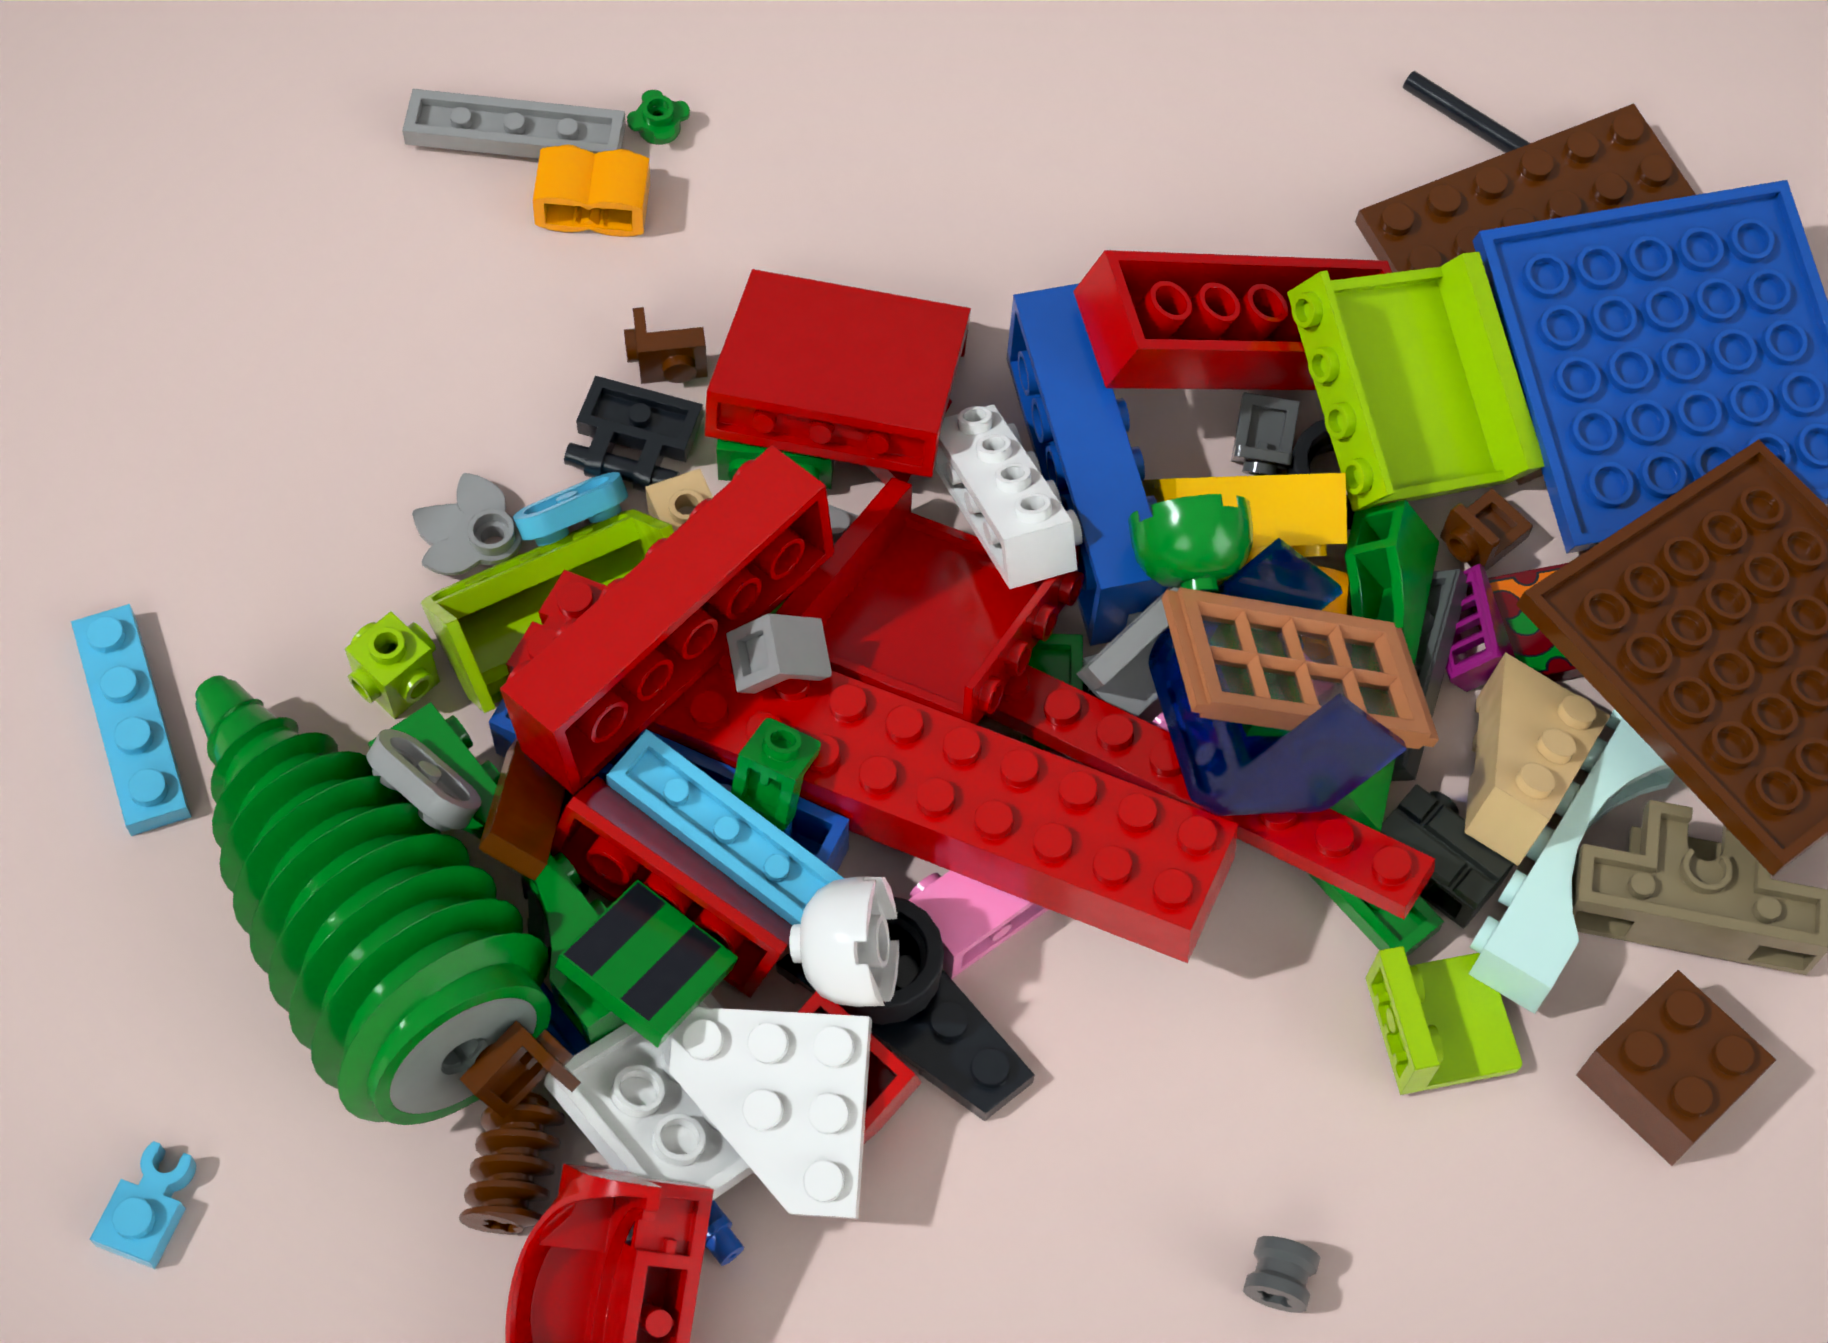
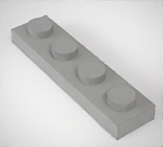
M412 89L402 132L406 145L539 159L540 150L552 146L574 145L593 153L621 149L626 119L625 111Z

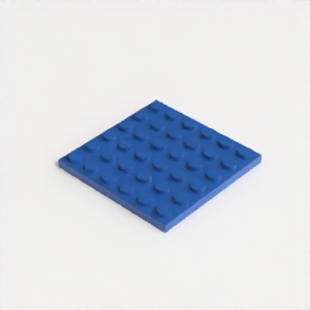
M1788 180L1478 232L1472 241L1475 251L1480 252L1539 442L1545 466L1541 468L1566 554L1591 549L1758 439L1825 505L1828 504V300Z

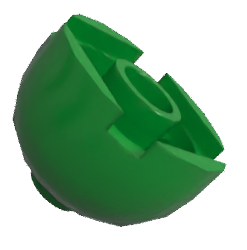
M1206 494L1181 497L1152 504L1153 517L1142 521L1138 510L1133 512L1128 519L1131 544L1137 563L1148 577L1162 586L1218 593L1217 582L1235 576L1246 563L1253 545V522L1250 502L1245 497L1236 495L1238 507L1223 506L1221 494Z

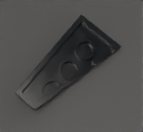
M889 929L890 940H899L896 991L901 990L913 981L919 972L921 959L919 949L912 938L901 931ZM790 953L776 963L777 972L793 984L799 983L813 994L816 992L805 977L802 963H794ZM943 969L938 991L925 1009L905 1021L884 1025L872 1023L871 1034L888 1050L894 1051L919 1069V1075L983 1121H986L1034 1081L1035 1074Z

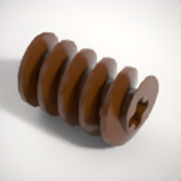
M530 1091L504 1119L490 1107L483 1111L480 1120L486 1132L481 1133L475 1142L476 1151L482 1157L476 1158L471 1163L469 1169L471 1177L477 1182L470 1184L464 1192L465 1202L472 1208L464 1210L459 1215L460 1222L468 1228L494 1234L521 1233L524 1227H534L542 1217V1214L528 1208L529 1202L548 1200L550 1191L534 1183V1177L553 1175L556 1167L554 1164L540 1158L539 1153L540 1151L560 1149L561 1144L558 1138L545 1133L544 1129L546 1126H561L565 1124L566 1117L563 1113L549 1107V1101L541 1095Z

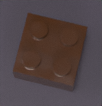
M1677 970L1592 1053L1576 1076L1660 1156L1673 1166L1767 1071L1776 1059L1682 972Z

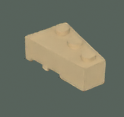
M1505 652L1476 699L1475 712L1479 713L1478 730L1472 741V751L1476 752L1474 771L1469 777L1464 833L1519 866L1551 819L1610 715L1595 707L1586 698L1572 693Z

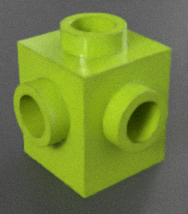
M390 611L377 623L372 622L363 626L354 635L351 644L345 648L352 669L348 679L355 690L367 702L372 703L376 701L396 719L440 682L432 654L436 650V646L429 635L418 624L412 622L409 626H406Z

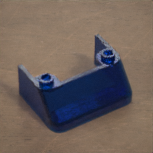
M1280 538L1276 539L1218 587V594L1315 610H1322L1343 593L1340 584ZM1202 620L1208 642L1218 625H1231ZM1169 628L1159 636L1151 649L1148 661L1149 670L1188 794L1193 802L1213 815L1232 816L1325 811L1407 750L1404 740L1340 693L1285 736H1246L1241 723L1200 718L1199 713L1191 712ZM1275 632L1284 656L1289 658L1281 632ZM1298 635L1303 650L1302 640L1300 638V635ZM1215 664L1221 689L1224 692H1229L1220 667Z

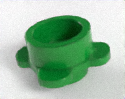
M648 90L643 93L642 103L638 109L628 114L627 124L631 130L639 131L640 136L648 143L655 145L667 144L678 137L681 130L680 122L689 118L690 108L686 102H674L668 97L663 96L659 90Z

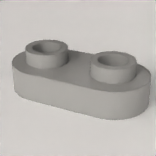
M393 729L382 730L366 755L368 763L373 768V776H381V784L400 792L419 809V817L435 829L448 831L451 828L464 829L469 825L481 806L479 794L468 782L423 743L404 732Z

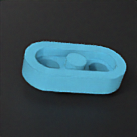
M619 472L606 473L532 503L515 513L513 519L522 540L535 539L537 546H544L563 539L569 534L567 527L587 518L590 523H596L617 515L622 511L620 503L627 499L628 492Z

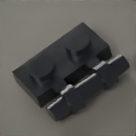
M595 375L576 420L578 433L593 437L590 447L569 443L564 456V464L584 469V475L592 478L606 473L619 472L622 480L633 483V489L646 492V486L680 475L678 471L660 466L664 457L682 462L687 461L704 417L703 404ZM615 444L641 450L642 453L639 460L612 454Z

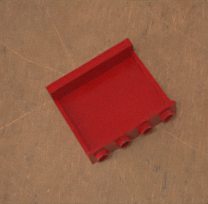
M752 269L707 389L705 436L766 448L773 445L778 450L932 478L936 466L939 436L960 357L965 356L971 308Z
M892 477L834 544L835 554L789 596L777 610L776 614L822 619L832 671L977 725L985 713L991 715L996 711L1003 697L1005 686L1012 676L1020 677L1029 663L1032 649L1037 642L1049 639L1055 628L1058 614L1065 605H1074L1078 599L1084 582V574L1078 571L1081 546H1075L1076 571L1009 589L976 536L912 513V484Z

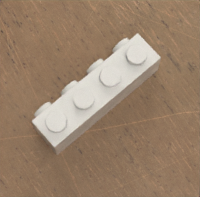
M994 404L985 407H969L962 410L959 414L945 417L939 436L935 470L1008 588L1013 589L1076 571L1075 546L1082 544V531L1079 520L1072 509L1066 511L1062 506L1054 481H1045L1041 475L1035 453L1024 450L1015 424H1007Z

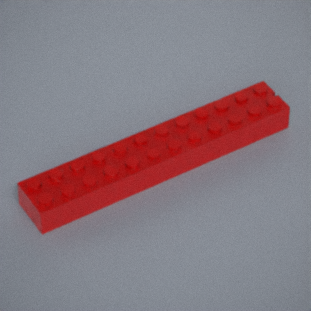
M564 570L538 611L542 625L532 621L507 661L506 666L509 675L516 666L524 661L532 660L550 644L556 632L563 624L571 619L579 618L598 601L606 585ZM728 652L645 728L736 769L738 754L766 718L777 720L821 742L819 755L804 774L799 797L850 819L849 831L1187 964L1235 858L1239 823L832 671L830 677L821 681L787 679L755 694L738 693L730 652Z

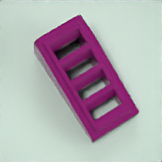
M1480 563L1463 571L1467 577L1466 584H1468V588L1472 585L1474 593L1462 600L1461 612L1475 605L1478 612L1459 620L1456 624V632L1446 666L1450 682L1466 692L1487 683L1505 652L1515 658L1485 567ZM1481 624V631L1462 639L1460 633ZM1485 643L1486 649L1468 657L1466 651Z

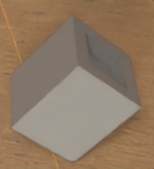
M768 613L726 633L738 693L755 694L787 679L821 681L832 675L821 618Z

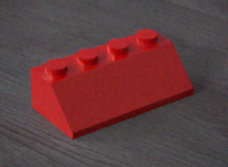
M595 777L574 795L566 805L555 830L550 854L554 856L558 852H562L576 869L581 881L612 903L637 879L739 957L732 971L723 980L751 998L789 944L792 925L613 790L600 777Z

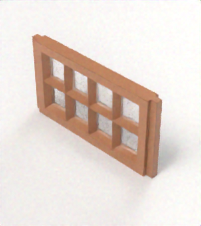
M1181 587L1178 591L1166 590L1161 597L1191 712L1199 713L1200 718L1419 750L1422 746L1434 747L1439 741L1402 628L1395 627L1394 622Z

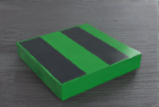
M637 879L559 955L555 968L658 1048L732 971L739 957Z

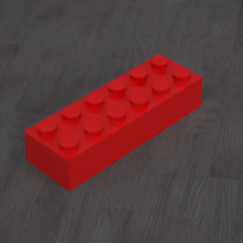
M1104 250L1073 292L1106 388L1316 390L1313 378L1309 373L1308 361L1297 324L1292 316V308L1287 292L1320 271L1327 270L1330 281L1392 273L1388 261Z
M773 445L767 448L755 460L751 459L742 464L734 474L731 482L712 499L707 498L701 501L693 509L688 520L668 538L656 541L649 548L644 559L627 575L610 582L602 591L599 600L579 618L571 619L563 624L556 632L553 641L532 660L524 661L513 669L506 683L500 687V691L522 752L573 795L579 791L729 652L727 632L771 613L835 554L826 485Z

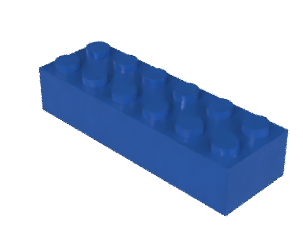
M1078 284L1013 295L1006 359L1033 452L1040 466L1041 475L1045 481H1054L1062 506L1066 511L1072 509L1080 523L1082 544L1079 545L1081 548L1078 571L1084 574V582L1077 602L1090 646L1111 642L1126 628L1129 614L1142 613L1161 594L1168 590V587L1162 586L1148 577L1135 558L1128 519L1137 510L1141 521L1153 517L1151 505L1157 503L1153 495L1146 496L1142 484V481L1145 479L1143 456L1138 446H1130L1126 433L1130 429L1126 402L1123 398L1116 399L1113 388L1105 387L1073 292Z

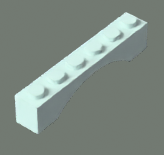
M1615 709L1606 723L1607 727L1615 731L1609 742L1599 737L1597 738L1580 769L1589 773L1582 786L1572 781L1555 810L1556 814L1563 817L1555 830L1546 825L1525 855L1536 862L1528 875L1516 869L1498 899V902L1508 907L1500 922L1488 915L1470 945V948L1480 953L1470 970L1469 975L1534 1014L1552 989L1579 943L1573 915L1572 875L1577 849L1584 834L1594 823L1613 808L1639 795L1667 788L1676 775Z

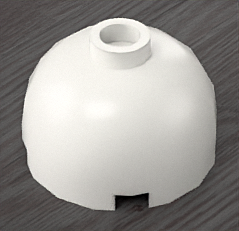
M850 877L832 881L818 889L805 906L801 924H793L791 927L789 947L792 961L794 963H802L805 977L810 985L821 997L835 1004L855 1007L885 1006L884 1002L891 1001L894 995L898 977L899 940H890L887 920L897 919V912L893 893L886 878Z

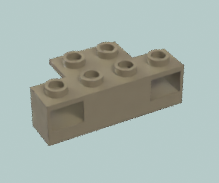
M1649 800L1643 809L1642 828L1632 826L1630 829L1628 852L1583 843L1576 854L1572 875V905L1577 932L1807 975L1828 952V889L1771 879V874L1724 824L1722 828V843L1689 837L1688 826L1692 820L1693 807Z

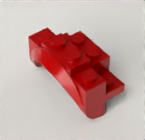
M563 1163L558 1196L529 1234L514 1270L506 1311L505 1343H690L714 1189L704 1185L641 1178L628 1171ZM634 1224L632 1240H626Z

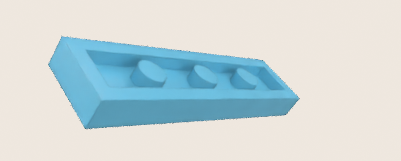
M130 604L71 621L123 818L130 835L134 836L191 818L139 627Z
M647 729L606 775V784L791 925L801 924L804 908L818 889L834 880L845 879Z

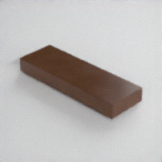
M517 738L507 750L479 849L524 876L536 880L548 862L566 788L522 752Z

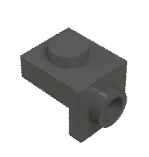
M1247 392L1242 394L1231 461L1243 463V473L1261 476L1276 475L1277 469L1288 470L1293 458L1291 451L1300 401Z

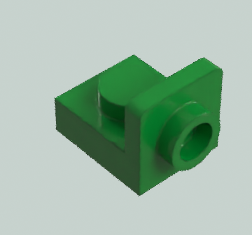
M766 718L738 754L731 793L784 832L795 817L804 774L819 755L821 742L777 720Z

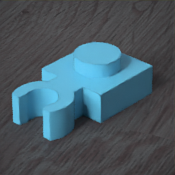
M155 1141L150 1143L142 1154L140 1167L143 1177L139 1185L123 1179L120 1180L90 1237L91 1242L96 1247L156 1269L186 1210L180 1201L171 1197L174 1192L186 1187L196 1172V1162L191 1155L183 1153L174 1170L168 1173L159 1172V1164L163 1160L166 1151L160 1143Z

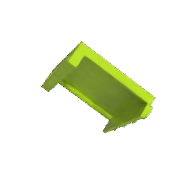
M1480 252L1463 253L1440 267L1331 281L1327 270L1320 271L1287 292L1292 308V316L1297 324L1308 361L1309 373L1313 378L1324 414L1325 426L1330 434L1341 473H1346V491L1353 512L1405 499L1409 502L1508 484L1545 467Z

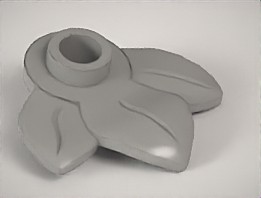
M462 474L457 487V504L423 507L413 510L412 513L421 538L431 545L422 559V566L438 574L458 575L471 570L479 564L498 565L514 558L522 546L523 540L514 519L506 513L504 493L497 485L478 475ZM493 536L503 538L501 541L497 543H484L488 538Z

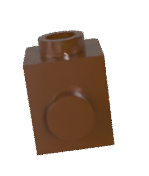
M644 307L633 308L635 328L624 329L627 363L639 362L641 384L665 381L684 383L694 378L708 377L703 327L647 333Z
M1491 488L1467 508L1461 503L1452 508L1440 538L1446 543L1448 550L1456 559L1468 563L1471 567L1480 563L1487 571L1526 540L1531 533L1533 525Z
M517 1020L494 1044L486 1047L478 1055L475 1063L460 1078L476 1097L503 1119L548 1072L571 1092L581 1084L565 1066L574 1056L546 1029L536 1038Z

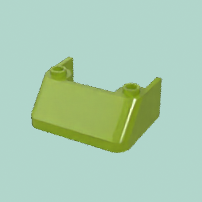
M635 509L622 511L607 520L591 523L575 530L557 542L536 547L456 582L423 599L421 605L430 626L468 699L483 713L496 709L494 703L500 702L503 699L500 687L506 683L509 676L506 663L532 621L542 625L538 611L564 570L607 586L613 580L623 578L636 567L656 541L668 538L674 533L672 525Z

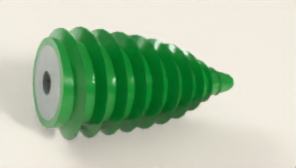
M222 675L208 678L196 690L195 697L197 700L195 705L208 739V757L215 765L210 788L212 797L216 802L212 819V830L216 843L221 848L219 862L221 877L227 888L233 892L235 917L243 930L249 934L250 950L253 958L261 969L268 974L270 991L275 1001L289 1013L293 1034L302 1045L311 1050V1060L316 1073L326 1084L338 1089L339 1099L348 1112L359 1119L372 1122H390L398 1125L422 1124L446 1117L478 1101L479 1098L460 1080L465 1072L475 1063L478 1055L486 1047L494 1044L516 1020L536 1038L544 1029L547 1030L551 1016V1005L549 999L540 988L548 971L550 960L548 948L541 939L523 933V918L517 907L507 901L496 899L497 888L493 878L486 871L469 866L468 851L462 842L449 835L441 834V830L426 824L419 817V809L407 803L406 798L400 792L381 784V776H373V768L368 763L367 756L359 752H338L336 741L328 734L319 732L298 734V724L296 721L288 717L277 718L264 707L261 700L254 699L235 680L228 679Z

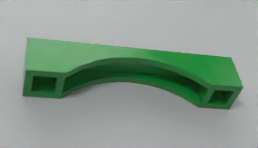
M1405 499L1366 510L1355 511L1345 553V562L1350 584L1352 616L1394 622L1395 627L1402 628L1415 666L1439 540ZM1352 644L1350 661L1353 668L1381 672L1373 647ZM1359 687L1367 713L1396 717L1388 691ZM1343 691L1341 701L1337 709L1349 710V706ZM1319 735L1314 741L1301 748L1292 791L1381 832L1398 746Z
M430 702L390 729L404 732L419 740L477 791L481 798V806L469 825L461 830L473 834L481 840L500 772L489 760L480 765L469 751V748L473 746V742L463 725L453 715L445 720L432 702ZM375 739L368 742L369 749L371 748ZM558 852L554 856L549 854L547 865L536 880L530 879L523 874L521 875L540 903L549 927L552 948L549 979L554 1000L590 1046L626 1023L555 968L559 955L607 909L599 899H595L591 903L587 901L576 887L581 883L576 869L562 852Z

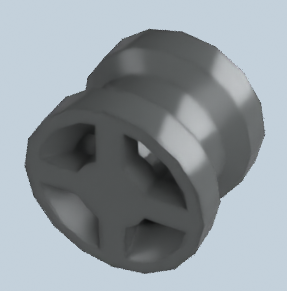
M1276 1236L1259 1237L1253 1253L1258 1261L1256 1270L1247 1275L1243 1292L1249 1298L1267 1307L1286 1312L1301 1313L1306 1311L1310 1298V1293L1306 1288L1308 1277L1316 1274L1321 1257L1308 1246L1290 1239Z

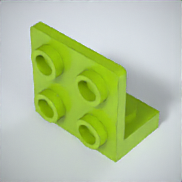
M1403 946L1378 951L1365 979L1400 1095L1517 1073L1522 1067V1059L1501 994L1469 975L1480 953L1409 965Z

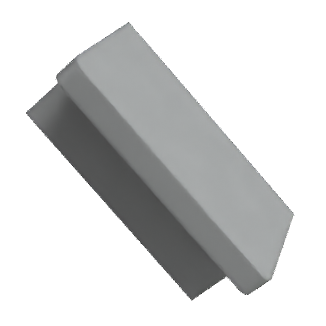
M1172 587L1169 590L1178 591L1179 589L1177 587ZM1163 594L1076 673L1099 699L1136 717L1182 675L1161 599Z

